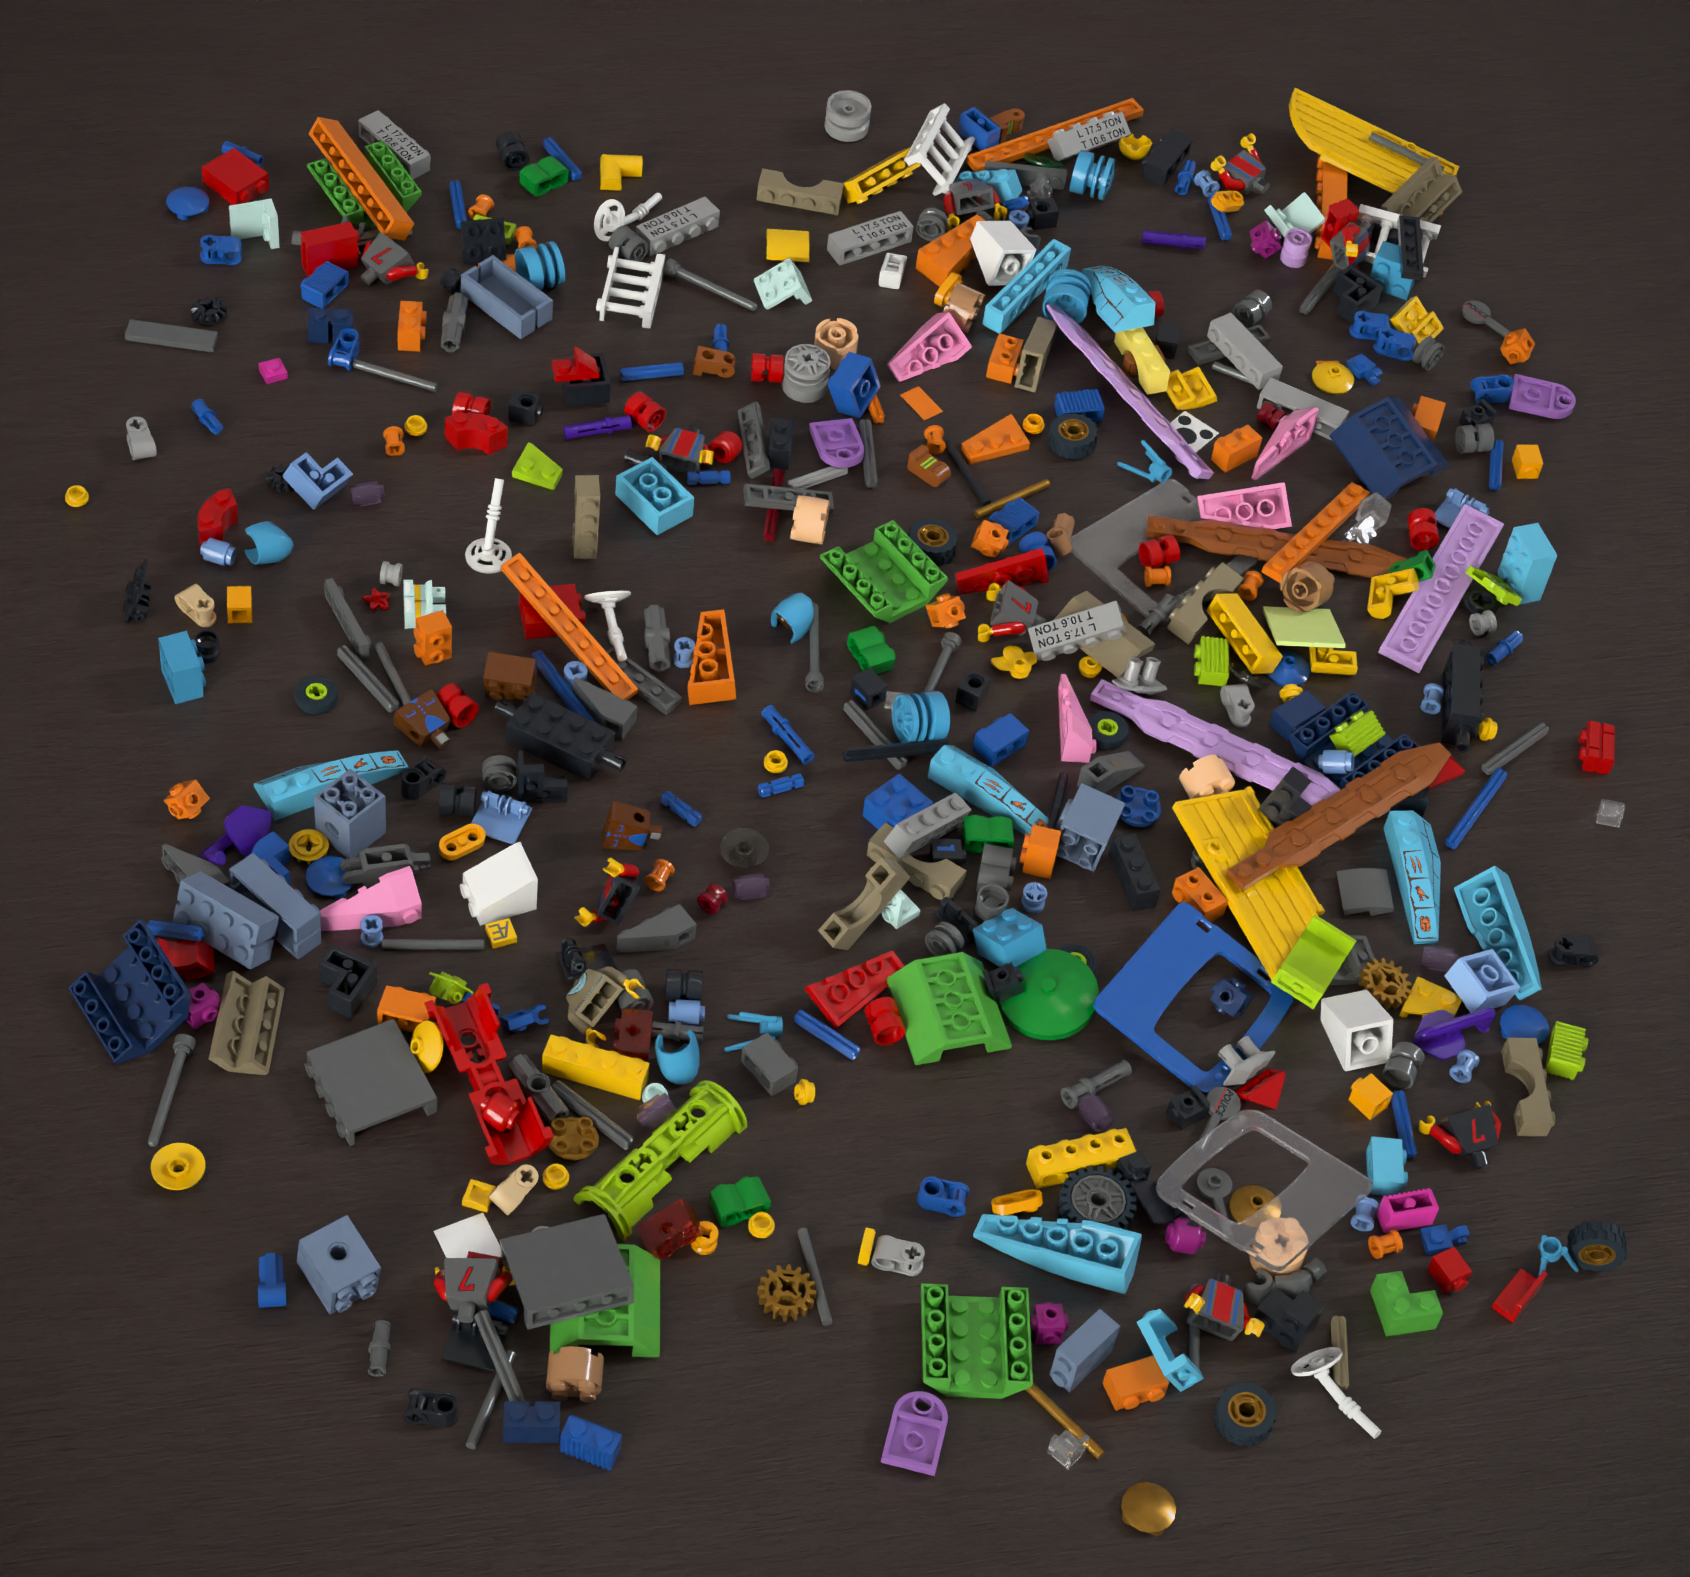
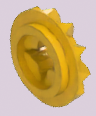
M313 829L301 830L295 833L289 841L291 857L297 858L298 862L307 861L308 864L311 861L326 856L329 848L327 837ZM308 841H310V845L312 846L310 852L306 851V845H308Z

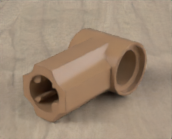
M1066 513L1058 514L1057 519L1054 520L1053 528L1046 534L1055 556H1064L1073 548L1070 539L1075 521L1072 516Z

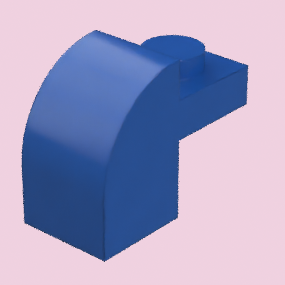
M273 831L255 844L252 853L259 859H264L269 864L270 869L276 874H281L290 886V873L284 867L285 864L290 862L289 845Z

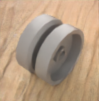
M850 90L832 94L828 98L824 125L826 132L839 141L853 142L863 139L868 134L872 107L870 100L865 95Z

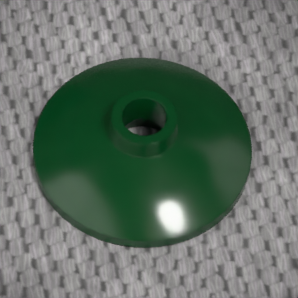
M1035 154L1024 155V159L1034 166L1058 169L1064 167L1063 163L1052 158Z

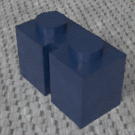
M308 308L309 343H329L328 331H333V343H335L341 330L346 328L353 329V309Z
M1306 690L1274 709L1269 725L1287 742H1290L1289 737L1292 733L1325 711L1326 707Z
M504 1401L503 1442L559 1443L560 1402L535 1401V1406H529V1401Z

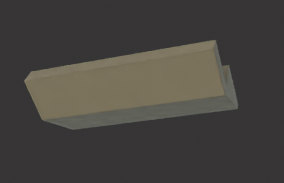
M1430 157L1381 208L1382 210L1403 216L1420 217V220L1432 223L1462 193L1456 175L1444 174L1438 158Z
M1085 591L1073 597L1054 620L1104 604L1088 591ZM1125 620L1127 633L1123 634L1121 638L1116 640L1107 639L1094 647L1084 646L1080 648L1117 678L1124 675L1129 657L1139 659L1141 656L1151 652L1155 646L1153 641Z
M234 971L226 974L209 1060L228 1072L258 1075L269 1074L285 988L267 976L251 983Z

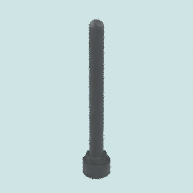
M668 259L664 266L663 274L669 277H682L749 310L755 311L757 309L755 302L683 269L679 262L674 259Z
M813 603L814 617L810 626V672L805 677V687L810 692H819L824 688V677L819 672V607L816 603Z
M947 632L944 634L941 641L943 650L923 692L935 690L951 653L958 650L962 640L956 633Z
M187 1034L176 1035L173 1043L175 1057L148 1139L150 1147H156L159 1143L185 1058L193 1052L196 1040Z

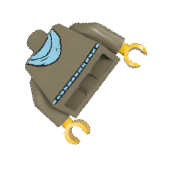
M607 966L597 969V971L587 969L580 979L574 982V986L566 996L569 1003L568 1019L582 1035L586 1034V1042L599 1048L595 1043V1039L599 1037L606 1041L604 1034L591 1028L600 1020L622 992L624 986L632 997L639 998L634 989L641 987L645 990V987L637 979L628 980V976L613 967Z

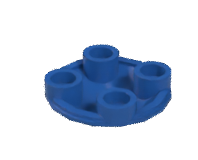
M185 186L171 191L167 196L166 204L172 212L177 214L179 219L186 220L190 216L207 212L209 210V197L202 189Z
M1127 785L1122 788L1116 799L1125 803L1119 816L1125 823L1134 827H1146L1154 824L1159 819L1161 804L1156 791Z
M326 856L312 862L307 869L305 877L308 890L312 893L332 896L336 899L345 897L346 892L350 890L353 883L345 884L343 882V874L349 872L342 871L340 868V862L344 859L337 856Z
M1514 1005L1507 1008L1501 1015L1500 1034L1505 1039L1507 1037L1537 1038V1042L1540 1044L1548 1036L1549 1026L1546 1018L1533 1007Z

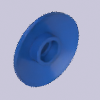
M1279 651L1283 657L1273 673L1266 674L1268 678L1280 686L1288 684L1300 686L1304 684L1310 675V667L1307 661L1295 652Z

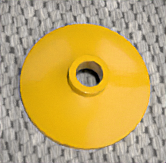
M1322 362L1312 372L1314 384L1320 390L1329 394H1344L1350 391L1354 384L1352 372L1346 366L1337 362Z
M433 1021L421 1022L415 1028L410 1042L411 1052L423 1073L432 1072L438 1066L443 1053L442 1032Z
M173 1143L161 1148L154 1155L151 1162V1173L154 1180L160 1186L170 1190H184L194 1186L200 1181L205 1172L203 1154L196 1147L186 1143Z

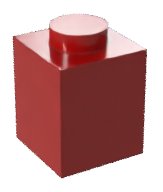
M1455 1247L1433 1256L1427 1268V1271L1444 1294L1451 1291L1459 1292L1468 1285L1467 1281L1472 1273V1270Z

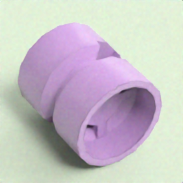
M1293 228L1288 230L1285 235L1280 260L1288 267L1300 268L1307 261L1312 236L1306 230Z

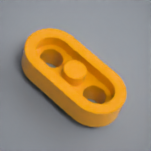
M1219 191L1211 198L1212 205L1220 212L1239 211L1244 205L1243 196L1238 191Z
M952 272L939 287L935 295L934 304L941 307L948 304L957 283L963 284L961 275Z
M468 824L443 836L439 842L440 855L446 860H456L481 848L485 842V830L478 824ZM474 837V838H476L477 840H476V841H470L469 838ZM454 848L455 851H448L447 849Z
M1030 1189L995 1197L991 1200L992 1212L997 1215L1013 1216L1014 1213L1022 1211L1034 1212L1043 1204L1042 1192Z

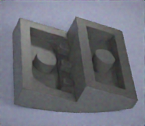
M1358 868L1337 871L1345 916L1369 911L1370 916L1394 911L1386 869Z
M1349 935L1357 941L1330 982V985L1359 983L1361 980L1359 974L1362 968L1368 962L1370 963L1375 959L1366 936Z

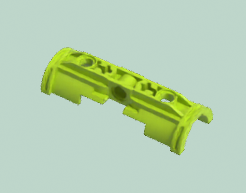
M707 1080L699 1082L691 1089L689 1093L691 1097L652 1132L653 1135L643 1143L642 1147L633 1149L595 1185L583 1187L574 1196L573 1201L578 1205H581L584 1201L596 1203L608 1213L616 1228L617 1236L625 1241L632 1234V1227L653 1208L652 1198L672 1180L670 1174L665 1169L680 1156L690 1163L707 1147L708 1151L712 1153L735 1131L740 1134L747 1128V1120L742 1108L734 1097L720 1085ZM701 1109L705 1112V1115L697 1118L691 1114V1111ZM685 1126V1132L683 1130L676 1131V1128L681 1129ZM627 1173L631 1174L634 1180L630 1183H625L619 1177Z

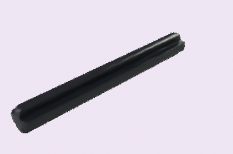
M939 739L846 748L842 751V756L845 762L934 754L944 745H949V740Z

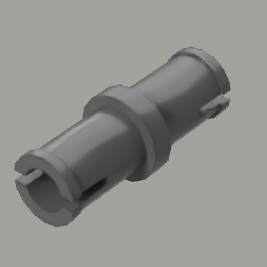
M1166 593L1158 605L1149 610L1150 614L1138 626L1140 631L1144 629L1141 633L1149 636L1159 623H1163L1166 620V615L1177 604L1176 599L1171 601L1174 598L1171 594Z
M653 1021L652 1028L659 1030H652L651 1037L654 1038L661 1034L663 1038L674 1039V1042H680V1040L690 1041L687 1031L691 1029L694 1033L704 1034V1026L682 1025V1022L671 1024ZM695 1034L697 1041L703 1043L704 1036Z
M378 1320L373 1324L372 1342L369 1343L368 1347L370 1353L368 1373L375 1377H381L386 1374L387 1355L391 1351V1345L389 1344L391 1324L385 1320Z

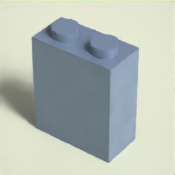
M1099 1309L1057 1348L1050 1371L1053 1381L1070 1393L1112 1353L1120 1325Z

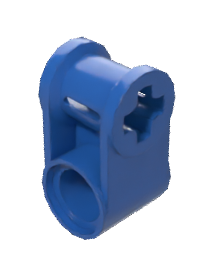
M205 235L200 239V246L202 247L200 259L206 264L236 265L241 261L242 242L239 238L235 236Z
M1358 311L1354 315L1355 321L1350 326L1349 333L1357 339L1377 341L1380 328H1391L1390 317L1386 314Z
M1389 327L1380 328L1378 331L1379 338L1373 345L1374 351L1379 355L1389 356L1401 361L1411 360L1416 346V338L1412 334L1393 330Z
M346 328L340 331L334 346H332L329 352V366L338 365L346 367V370H352L353 360L356 359L359 353V334L356 330Z
M1508 375L1480 376L1473 379L1470 383L1472 391L1476 394V402L1479 403L1482 399L1481 397H1483L1488 404L1508 402L1514 386L1513 378Z
M929 1176L921 1182L917 1203L925 1210L944 1213L952 1217H961L966 1213L964 1204L965 1198L969 1195V1187L961 1182H952Z

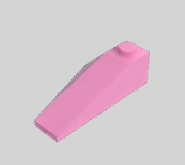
M949 312L937 313L910 338L887 363V366L898 382H901L930 369H935L946 363L958 360L972 346Z
M1285 482L1197 496L1200 519L1218 520L1254 528L1279 529L1292 526Z
M408 866L379 877L380 882L368 889L366 886L358 889L359 893L350 899L341 898L321 909L320 922L322 931L361 929V920L365 916L371 915L380 917L383 927L401 926L421 919L422 903L411 867Z

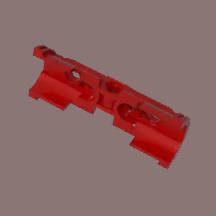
M489 984L479 985L478 990L466 999V1002L447 1008L435 1005L433 1000L424 1002L429 1017L437 1021L459 1072L469 1074V1080L474 1092L468 1094L489 1146L485 1147L489 1161L495 1165H510L529 1159L544 1150L554 1138L550 1126L544 1127L532 1097H528L527 1100L525 1099L517 1078L505 1082L496 1063L504 1060L507 1055L496 1032L500 1023L489 1000L492 994ZM469 1035L476 1042L473 1045H464L461 1042V1038ZM475 1051L477 1060L482 1061V1063L473 1062V1053ZM501 1092L518 1103V1111L521 1114L511 1132L502 1133L484 1123L482 1118L483 1111L480 1110V1105L487 1095L492 1097L495 1093Z

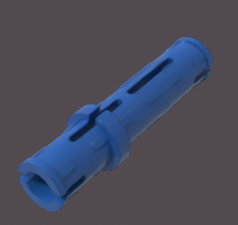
M773 705L767 706L761 715L773 727L772 731L784 740L804 765L810 763L814 759L815 754L790 727L788 719L783 718ZM791 738L797 743V745H798L800 748H798V747L795 745V743L791 740Z

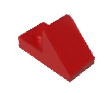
M574 346V358L552 360L555 382L599 378L596 360L576 346Z

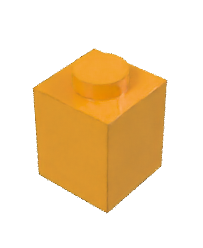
M1538 445L1516 446L1512 463L1517 479H1538L1543 466Z
M251 586L227 587L228 623H252Z
M1371 1073L1364 1079H1357L1352 1084L1349 1101L1371 1120L1388 1108L1393 1093Z

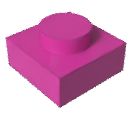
M280 358L259 363V371L266 384L288 379V372Z

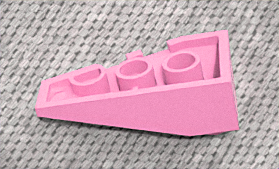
M1318 408L1295 410L1288 416L1285 415L1281 418L1276 430L1255 464L1252 475L1253 480L1261 477L1310 441L1319 411Z
M1061 674L1058 686L1061 761L1089 763L1091 754L1096 752V740L1092 739V729L1066 674Z

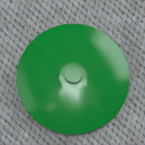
M1047 949L1017 966L1020 967L1025 981L1022 982L1025 992L999 1003L1004 1018L1018 1032L1039 1040H1059L1078 1033L1092 1020L1096 1012L1093 1003L1099 995L1095 975L1080 958L1062 950Z

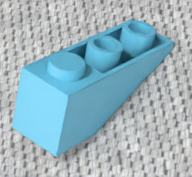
M1015 170L965 171L955 181L962 182L977 179L990 185L995 189L1001 203L1018 198L1022 192V187Z

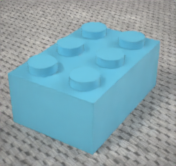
M653 457L616 476L615 495L656 535L693 516L694 497Z
M1538 523L1513 528L1497 571L1498 577L1522 598L1519 605L1541 600L1557 558L1555 550Z

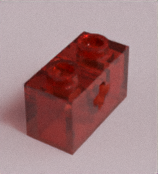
M622 1008L621 1018H616L615 1033L619 1034V1039H614L613 1051L620 1055L639 1058L644 1062H648L653 1011Z
M682 1198L637 1225L648 1253L660 1260L670 1257L674 1251L682 1246L693 1243L697 1237L704 1233L693 1207Z

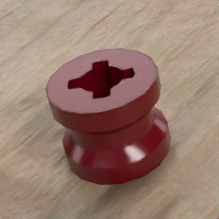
M711 883L706 888V892L701 893L697 897V902L701 909L711 915H715L720 910V906L725 905L729 900L727 892L715 883Z

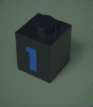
M869 668L863 672H858L852 677L850 694L868 711L886 701L888 685Z
M932 839L929 851L930 863L948 859L960 867L961 864H965L966 849H962L961 839Z

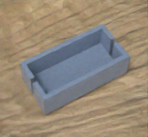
M494 255L479 263V269L474 266L461 274V293L518 338H524L535 331V326L539 328L552 320L553 300Z
M252 853L229 869L231 889L279 916L276 934L273 938L296 959L299 960L321 944L322 929L319 909L314 904H309L299 890L289 886L281 874H276L270 869L269 864L264 859H259Z
M202 871L180 881L177 900L180 902L176 904L172 923L202 927V932H205V936L201 938L202 941L249 969L270 960L274 940L271 938L276 934L279 916Z

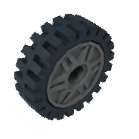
M1087 1166L1084 1172L1083 1168L1077 1169L1076 1173L1072 1172L1062 1185L1057 1203L1058 1216L1062 1219H1068V1223H1082V1220H1088L1128 1230L1134 1219L1137 1207V1198L1134 1196L1135 1191L1133 1187L1129 1188L1130 1182L1127 1179L1122 1181V1174L1118 1172L1115 1176L1112 1175L1113 1169L1108 1168L1107 1172H1103V1166H1097L1096 1171H1094L1092 1166Z

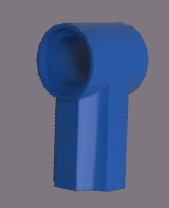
M266 1253L264 1256L259 1257L258 1264L260 1283H258L259 1308L287 1306L286 1282L283 1281V1258L276 1253Z

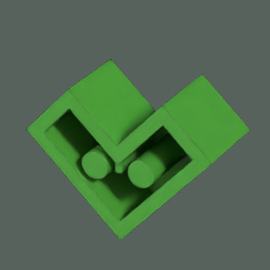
M1402 1271L1376 1275L1370 1292L1386 1336L1437 1328L1443 1311L1435 1290L1410 1294Z

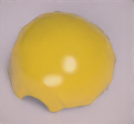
M1131 134L1128 137H1122L1119 141V148L1122 154L1132 160L1143 159L1149 153L1152 146L1151 140L1144 135L1136 139Z

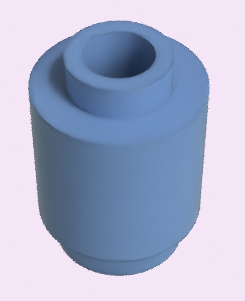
M209 538L202 543L200 554L203 555V560L222 566H232L237 556V548L233 547L230 543Z
M1324 750L1323 755H1319V769H1323L1324 774H1347L1348 771L1354 770V754L1347 750Z
M676 1000V1002H669L668 1022H675V1024L676 1022H682V1025L699 1026V1021H704L705 1006H700V1001Z

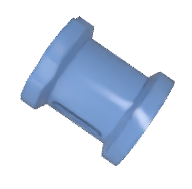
M1208 170L1200 171L1194 178V183L1202 188V193L1206 197H1209L1210 194L1214 195L1220 188L1219 183L1211 178Z
M682 637L675 641L674 649L676 653L673 656L674 664L679 668H689L693 664L692 653L694 652L695 642L692 639Z
M1435 683L1425 685L1423 690L1425 696L1420 708L1425 713L1437 714L1441 709L1440 700L1444 696V689Z
M376 915L365 916L360 922L362 931L361 943L368 948L378 947L382 944L383 939L381 932L383 929L382 919Z
M1470 1050L1459 1051L1457 1062L1449 1071L1450 1076L1459 1083L1470 1082L1472 1078L1471 1072L1474 1067L1478 1066L1479 1057Z
M1359 1197L1355 1202L1356 1212L1351 1218V1225L1359 1231H1371L1374 1228L1373 1217L1378 1209V1203L1373 1198Z

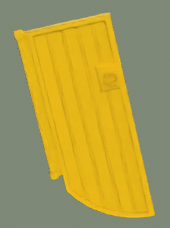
M1294 88L1292 92L1289 113L1293 126L1310 150L1321 154L1319 160L1323 162H1328L1394 194L1422 165L1369 140L1371 133L1374 132L1427 159L1437 157L1440 165L1445 167L1443 170L1444 174H1457L1460 166L1430 153L1414 143L1405 141L1297 88Z
M1251 786L1246 787L1244 790L1175 802L1172 809L1220 892L1228 900L1229 908L1270 979L1273 980L1313 916L1323 915L1325 913L1324 908L1317 901L1298 867L1278 869L1243 892L1228 878V869L1262 849L1270 832L1275 829L1269 818L1258 810L1261 805Z

